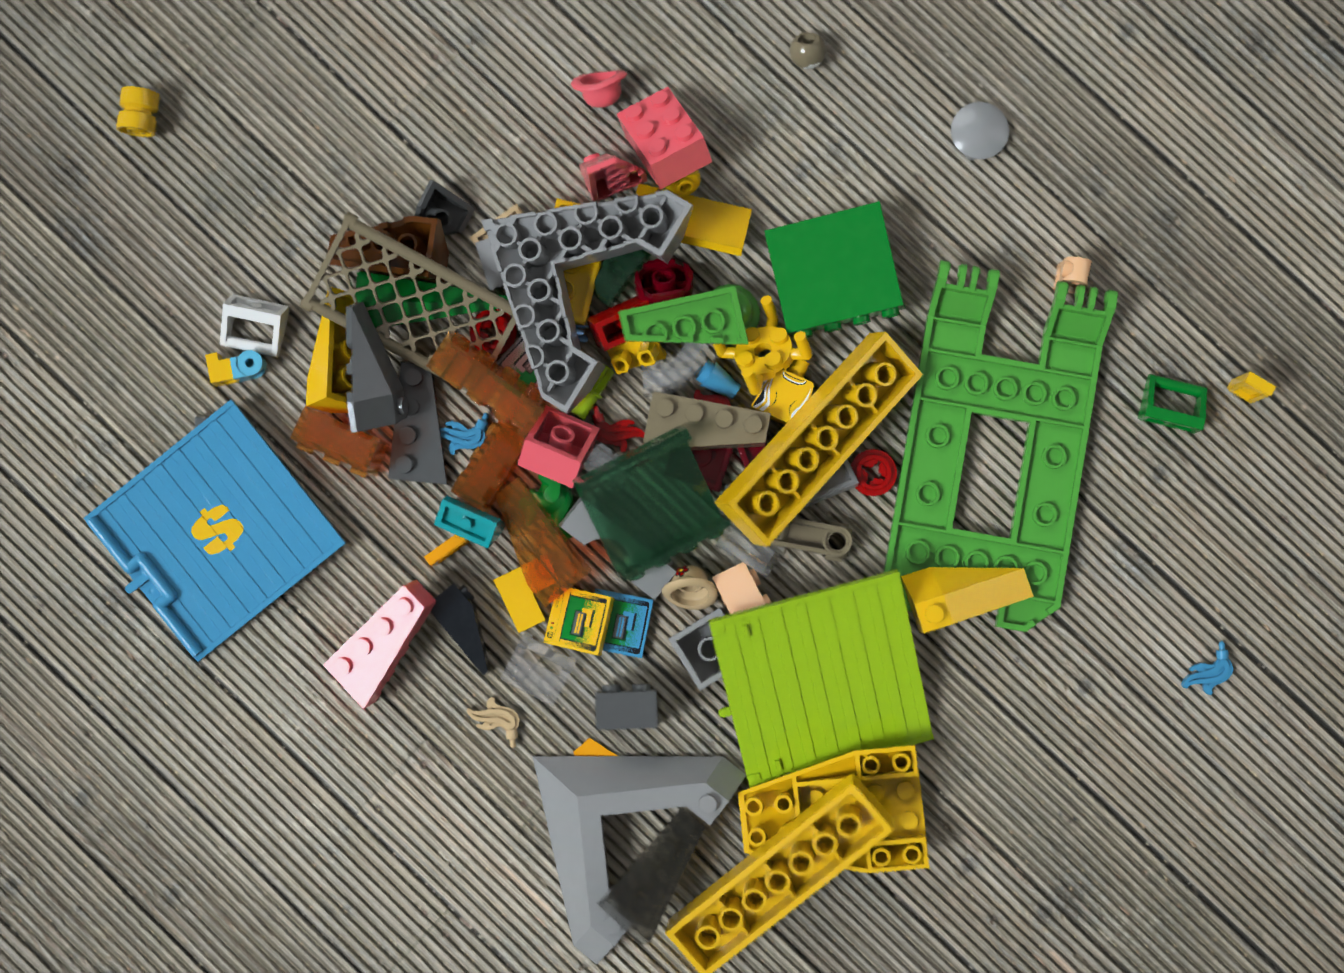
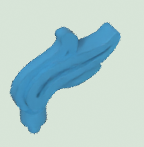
M484 413L481 420L478 419L475 427L467 429L462 424L453 421L445 423L447 426H451L452 429L440 428L441 437L452 441L448 447L450 454L455 455L458 449H476L484 444L486 439L485 431L489 425L487 423L488 413Z
M1223 641L1219 642V650H1216L1217 659L1213 664L1197 663L1189 668V671L1196 670V672L1188 674L1181 683L1183 688H1188L1193 684H1203V691L1207 695H1212L1214 686L1230 678L1234 668L1229 660V651L1225 649Z

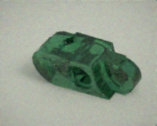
M642 249L605 259L602 263L603 267L595 279L597 298L611 307L633 280L636 271L639 272L651 254Z

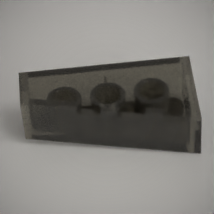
M684 808L676 811L597 903L641 945L651 942L704 831V827Z

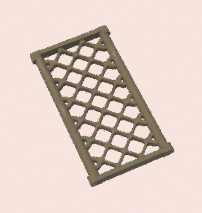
M350 212L345 214L341 228L308 293L300 302V308L308 312L312 310L346 328V315L336 310V298L351 295L354 303H357L356 292L371 289L376 304L366 307L367 311L377 309L380 312L383 324L377 326L376 330L384 348L467 391L466 395L476 399L480 395V390L516 324L509 301L358 220V216ZM347 229L356 232V243L354 245L344 248L339 246ZM373 241L382 246L383 258L368 262L362 250L363 245ZM356 248L359 250L362 258V265L348 268L345 265L342 252ZM336 254L340 259L342 270L328 274L326 270ZM397 255L410 261V272L401 276H394L389 261L396 258ZM384 263L390 276L389 279L374 282L369 266ZM364 269L369 279V285L354 288L349 272ZM424 270L436 275L437 286L422 291L419 288L416 275ZM342 274L346 277L349 290L335 294L332 292L329 278ZM411 277L416 287V293L401 296L396 281ZM322 280L327 286L329 296L319 301L313 298ZM391 283L396 299L381 302L376 286ZM451 284L463 290V301L452 305L447 304L443 289L448 288ZM437 291L440 293L443 307L429 311L426 309L423 295ZM414 297L419 298L423 313L407 316L403 301ZM479 298L490 304V315L475 319L472 316L469 304ZM393 303L399 304L403 318L388 322L383 312V306ZM458 306H465L470 320L455 325L452 322L449 310ZM437 312H445L450 326L441 330H434L429 316ZM505 312L512 317L504 332L501 333L498 329L496 318L502 316ZM424 317L430 332L414 336L409 321ZM485 320H491L494 324L496 335L485 339L480 338L476 324ZM404 323L410 337L400 344L389 338V327ZM468 325L472 326L476 341L460 344L456 329ZM447 331L452 332L456 346L441 350L438 346L436 335ZM431 337L436 352L430 354L427 358L416 352V341ZM491 340H498L499 342L490 358H487L482 344ZM474 345L478 346L483 359L476 363L467 364L462 349ZM457 351L460 354L463 365L454 371L442 366L443 354ZM484 365L485 368L477 382L469 380L468 370L475 366Z

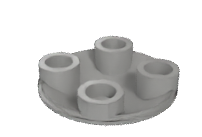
M974 102L964 106L957 112L951 123V136L957 149L967 159H987L998 154L1006 145L1009 137V125L1005 115L996 106L985 102Z

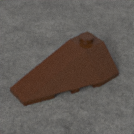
M407 216L403 217V220L379 223L378 226L372 227L447 267L449 251L440 219ZM352 230L346 231L339 246L344 248L354 245L356 243V232ZM337 234L330 235L328 251ZM373 241L363 245L362 250L365 259L368 262L382 259L383 247ZM353 248L342 252L346 267L352 268L362 265V258L358 249ZM334 255L330 265L342 267L338 255ZM399 255L390 260L389 264L393 275L401 276L410 272V261ZM384 263L369 266L370 272L389 275ZM424 270L416 275V279L436 282V275Z

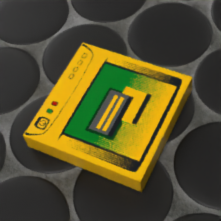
M557 585L543 643L601 656L615 598Z

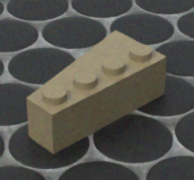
M653 391L642 452L644 454L685 450L763 447L766 442L771 413Z

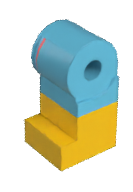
M246 350L238 357L223 359V356L217 352L205 354L210 383L216 387L260 378L267 369L265 359L253 350Z

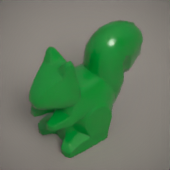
M538 474V479L542 482L540 489L529 488L526 491L533 499L523 498L519 501V509L526 518V525L528 527L532 526L539 513L543 512L550 515L549 528L554 536L561 539L573 538V536L558 526L573 507L571 489Z

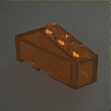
M304 406L290 439L298 442L296 448L311 455L314 450L325 454L322 460L338 467L341 462L351 466L349 472L365 479L368 474L376 477L390 447V444L378 437L371 436L362 431L351 432L349 425Z
M500 418L498 423L493 421L486 431V440L481 447L478 446L469 459L470 463L460 473L450 491L483 512L488 513L517 467L528 434L503 418Z

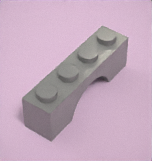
M580 497L558 526L583 545L603 538L619 542L625 548L630 558L628 580L655 600L662 592L661 590L664 585L675 575L676 571L671 568L674 562L661 552L657 555L653 554L647 549L650 543L637 533L634 537L630 536L624 531L627 525L614 515L610 519L601 513L604 507L593 498L589 497L586 501Z

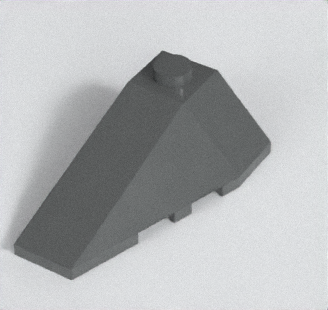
M357 302L347 306L346 344L349 349H352L350 362L346 364V373L352 375V392H347V408L351 432H360L397 424L407 418L409 410L408 399L404 397L402 384L364 302Z

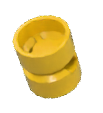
M122 87L119 105L124 110L119 111L117 116V131L137 137H154L157 122L156 117L152 114L157 113L159 110L160 94L142 87Z

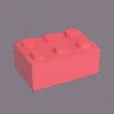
M669 87L657 91L651 96L616 113L626 139L660 190L712 163L703 135Z

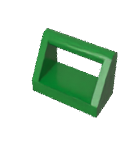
M1149 373L1138 420L1191 433L1203 431L1206 420L1207 388ZM1155 387L1197 397L1193 416L1153 406Z

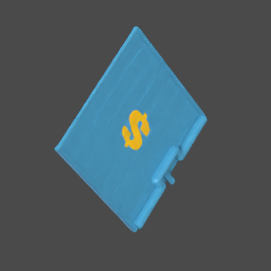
M232 399L84 517L87 525L121 568L133 579L125 587V591L133 593L140 588L153 604L156 612L197 662L205 658L346 544V541Z

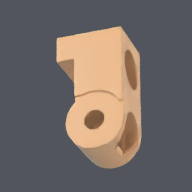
M1066 257L1057 265L1053 290H1055L1058 281L1068 282V293L1075 294L1076 286L1079 284L1085 285V287L1088 286L1092 261L1082 257Z

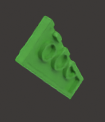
M735 286L618 312L625 342L749 344Z

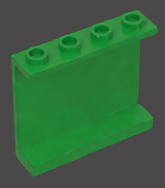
M880 201L764 231L786 331L790 337H793L799 331L805 332L807 338L813 336V331L824 329L825 333L841 330L842 324L853 322V326L863 325L871 322V317L882 315L883 319L892 318L900 315L899 310L905 309Z

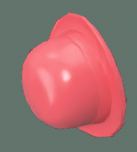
M624 70L582 74L575 77L570 85L573 89L581 91L585 102L591 107H608L619 100L622 90L621 80L628 73Z

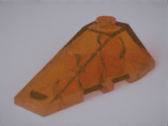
M519 477L495 495L526 583L541 603L547 607L589 574L592 569Z

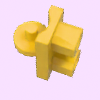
M624 342L607 350L611 358V364L618 375L643 365L647 367L654 365L656 361L666 359L667 355L661 344L656 342Z

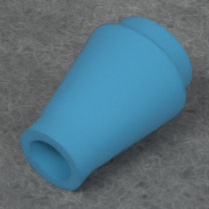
M707 360L695 379L701 383V387L724 395L731 400L741 387L717 362L713 363L710 360Z

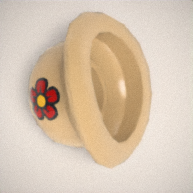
M693 565L677 568L670 582L665 584L661 590L662 595L669 602L688 610L706 609L713 605L718 598L717 587L709 581L706 572L700 567Z

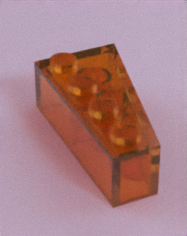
M448 332L426 367L458 390H461L463 387L468 390L466 394L473 402L484 407L489 405L496 419L503 424L508 422L516 425L519 428L516 434L525 439L545 410L547 402L541 398L538 385L532 382L528 385L519 379L520 374L509 366L501 367L494 362L495 357L483 349L477 351L469 345L470 341L459 333L453 335Z

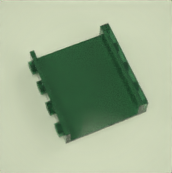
M677 426L572 480L617 576L624 581L640 579L649 568L653 566L662 567L672 561V556L680 552L685 554L695 550L698 547L697 543L706 538L708 540L715 539L724 534L725 528L731 526L729 520L721 517L714 503L715 501L689 447L688 441L692 438L687 428Z

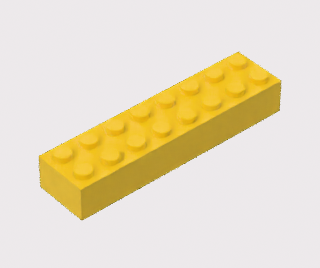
M887 332L869 333L714 503L753 544L768 547L922 377V372Z
M852 772L668 920L665 934L699 973H713L893 831V818Z

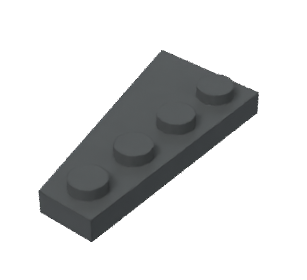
M401 362L399 380L404 390V397L408 399L409 410L407 418L394 424L388 479L448 485L433 374L413 363Z

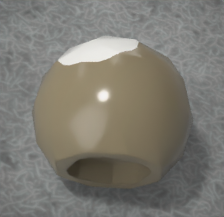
M808 32L801 33L791 42L789 53L792 62L802 69H813L822 63L827 49L824 40L819 35Z

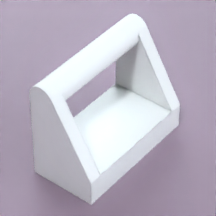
M232 294L223 303L220 345L245 351L253 350L259 354L279 357L288 321L289 306ZM234 318L274 325L272 344L230 336Z

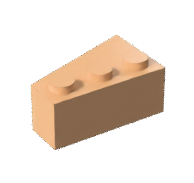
M745 562L712 577L729 614L771 603L767 593L761 595L757 586L761 585L755 569L748 570Z

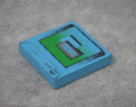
M595 588L594 593L615 598L603 651L642 658L654 600Z

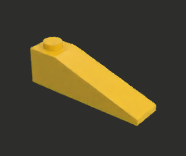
M331 286L332 292L335 294L346 292ZM344 295L337 297L336 310L346 315V307L354 304L352 296ZM324 316L321 317L307 377L306 407L328 413H348L347 392H352V375L346 373V364L350 362L352 349H349L346 344V328Z
M928 567L901 576L919 633H927L1034 597L1024 568Z

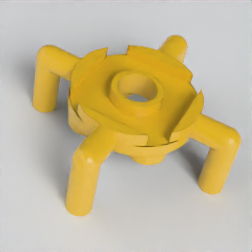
M769 295L763 296L760 300L767 317L766 325L764 327H750L746 329L749 344L736 345V347H726L725 344H712L719 358L735 359L738 368L742 371V376L750 394L754 396L760 394L763 381L777 377L776 373L783 368L786 370L790 367L793 360H809L813 356L805 332L799 331L794 335L798 347L794 348L787 331L784 328H777L779 315L772 297ZM771 350L764 357H758L761 351Z

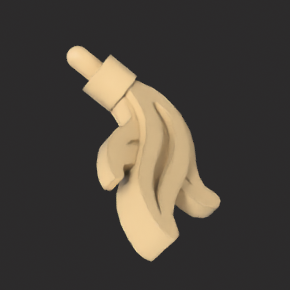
M490 697L487 701L488 710L474 711L470 708L467 709V714L472 719L484 722L482 725L477 724L478 728L492 730L502 727L506 730V740H510V747H516L515 739H518L517 729L520 723L517 712L511 708L497 705L494 697Z

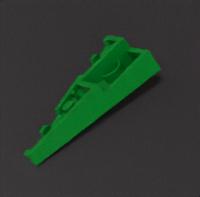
M366 271L357 272L356 288L369 285ZM371 273L374 282L384 281L390 277L389 275ZM403 278L396 281L401 296L416 293L413 280ZM417 280L422 291L437 286L436 283ZM391 283L376 286L381 302L396 299ZM454 286L443 289L447 304L452 305L463 301L462 289ZM371 289L356 292L358 302H364L365 307L376 304ZM434 291L423 295L427 310L431 311L443 307L439 292ZM499 295L504 299L508 300L506 295ZM414 297L403 301L407 316L423 313L419 298ZM479 298L469 304L471 313L489 310L490 306L489 303ZM393 303L383 306V312L388 322L403 318L399 304ZM465 306L451 308L449 313L450 316L468 314ZM368 310L375 328L382 325L383 321L379 310ZM443 311L429 316L430 320L447 317ZM420 317L410 320L409 323L425 321L426 319Z

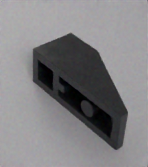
M453 583L435 598L437 602L432 608L431 613L483 675H487L491 669L477 609L472 602L475 597L464 584L459 587L458 584Z

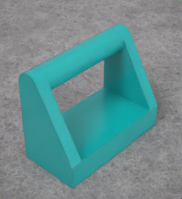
M447 495L441 501L434 522L435 526L487 549L501 535L505 527V523L501 519Z

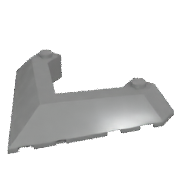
M665 190L643 196H627L600 203L590 202L547 209L544 212L534 211L510 215V217L481 220L491 244V251L496 266L501 273L504 282L503 286L518 330L521 332L527 357L532 370H534L541 398L568 414L592 390L606 367L581 351L563 271L642 249L668 264L684 238L694 207L692 204Z
M532 756L573 946L595 964H598L608 954L634 922V915L611 897L603 816L686 806L707 824L711 825L746 777L744 772L724 756Z

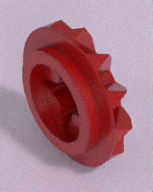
M490 311L480 312L475 319L489 316ZM505 312L502 316L496 318L498 329L502 333L511 319V316ZM485 320L476 324L480 338L490 337L481 330L492 329L494 324L491 320ZM516 325L512 329L499 355L506 352L517 338ZM470 326V338L474 342L476 341V336L472 326ZM493 340L492 344L491 341L484 342L482 344L484 353L488 356L492 355L499 341ZM474 345L475 348H476L478 351H480L479 347L476 346V345Z
M865 450L858 454L851 463V467L859 481L858 486L855 488L861 494L872 497L885 494L893 487L896 481L897 468L895 462L887 453L881 450ZM879 462L877 472L885 479L874 478L867 484L868 473L861 467L871 469Z

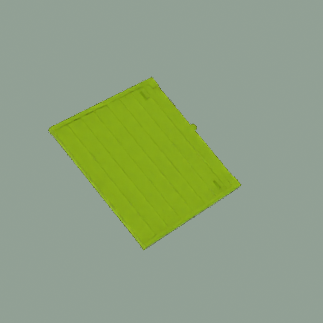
M898 569L708 620L729 703L728 707L719 709L718 713L721 718L732 716L749 788L854 750L907 746L934 740Z

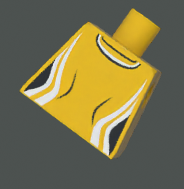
M793 360L788 371L782 369L776 373L777 377L766 381L760 394L752 402L750 409L771 413V420L786 425L812 396L814 383L804 379L810 364L805 360Z

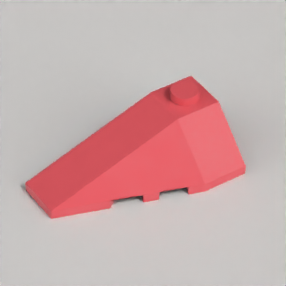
M599 153L591 154L583 159V163L579 164L581 174L593 202H598L638 186V184L647 182L645 169L607 153L603 155Z

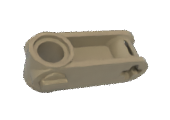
M794 518L770 545L825 555V560L842 562L843 559H847L852 545V529H849V524L831 521V525ZM832 534H840L844 538L845 545L842 549L834 550L830 547L828 539Z

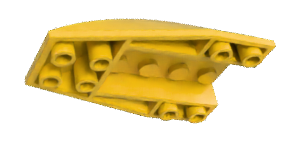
M915 745L854 750L739 791L738 801L744 853L751 854L853 772L893 818V831L846 867L845 870L877 873L929 868L925 818Z

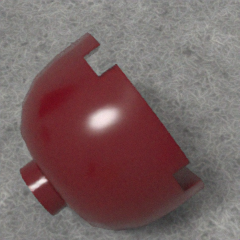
M659 258L647 261L643 264V270L639 273L636 271L635 273L637 298L639 300H648L649 304L693 295V271L688 264L684 263L683 267L676 264L675 259L672 258L668 264Z

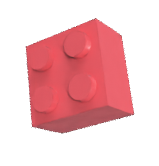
M545 405L525 439L517 465L573 488L592 453L600 428Z

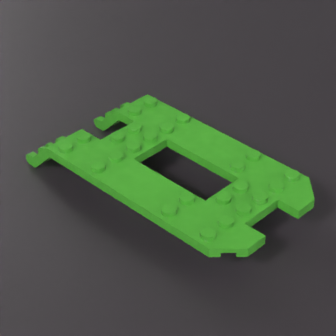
M940 260L927 312L918 369L923 375L915 383L883 573L898 569L901 579L903 575L928 567L1024 568L1034 597L997 609L995 627L1027 632L1038 622L1061 607L1102 347L1116 310L1118 291L1108 290L1105 292L1104 308L1101 311L1094 309L1098 297L1097 287L1089 288L1084 308L1082 305L1085 285L1079 284L1076 286L1074 305H1067L1064 303L1069 284L1068 282L1058 281L1052 306L1043 330L1038 364L982 354L986 325L998 288L1000 270H988L986 290L976 288L980 275V268L978 266H972L968 287H965L967 264L959 265L957 271L958 279L956 285L946 283L951 267L950 261ZM971 414L1028 424L1009 538L953 528ZM901 579V583H902V588H903V593H904V598H905V603H906L907 611L912 612L911 607H910V603H909V600H908V597H907V594H906V591H905V588H904V585H903V582H902V579Z

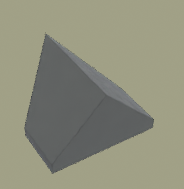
M430 180L416 207L415 216L440 219L444 236L458 233L463 234L475 208L435 181Z

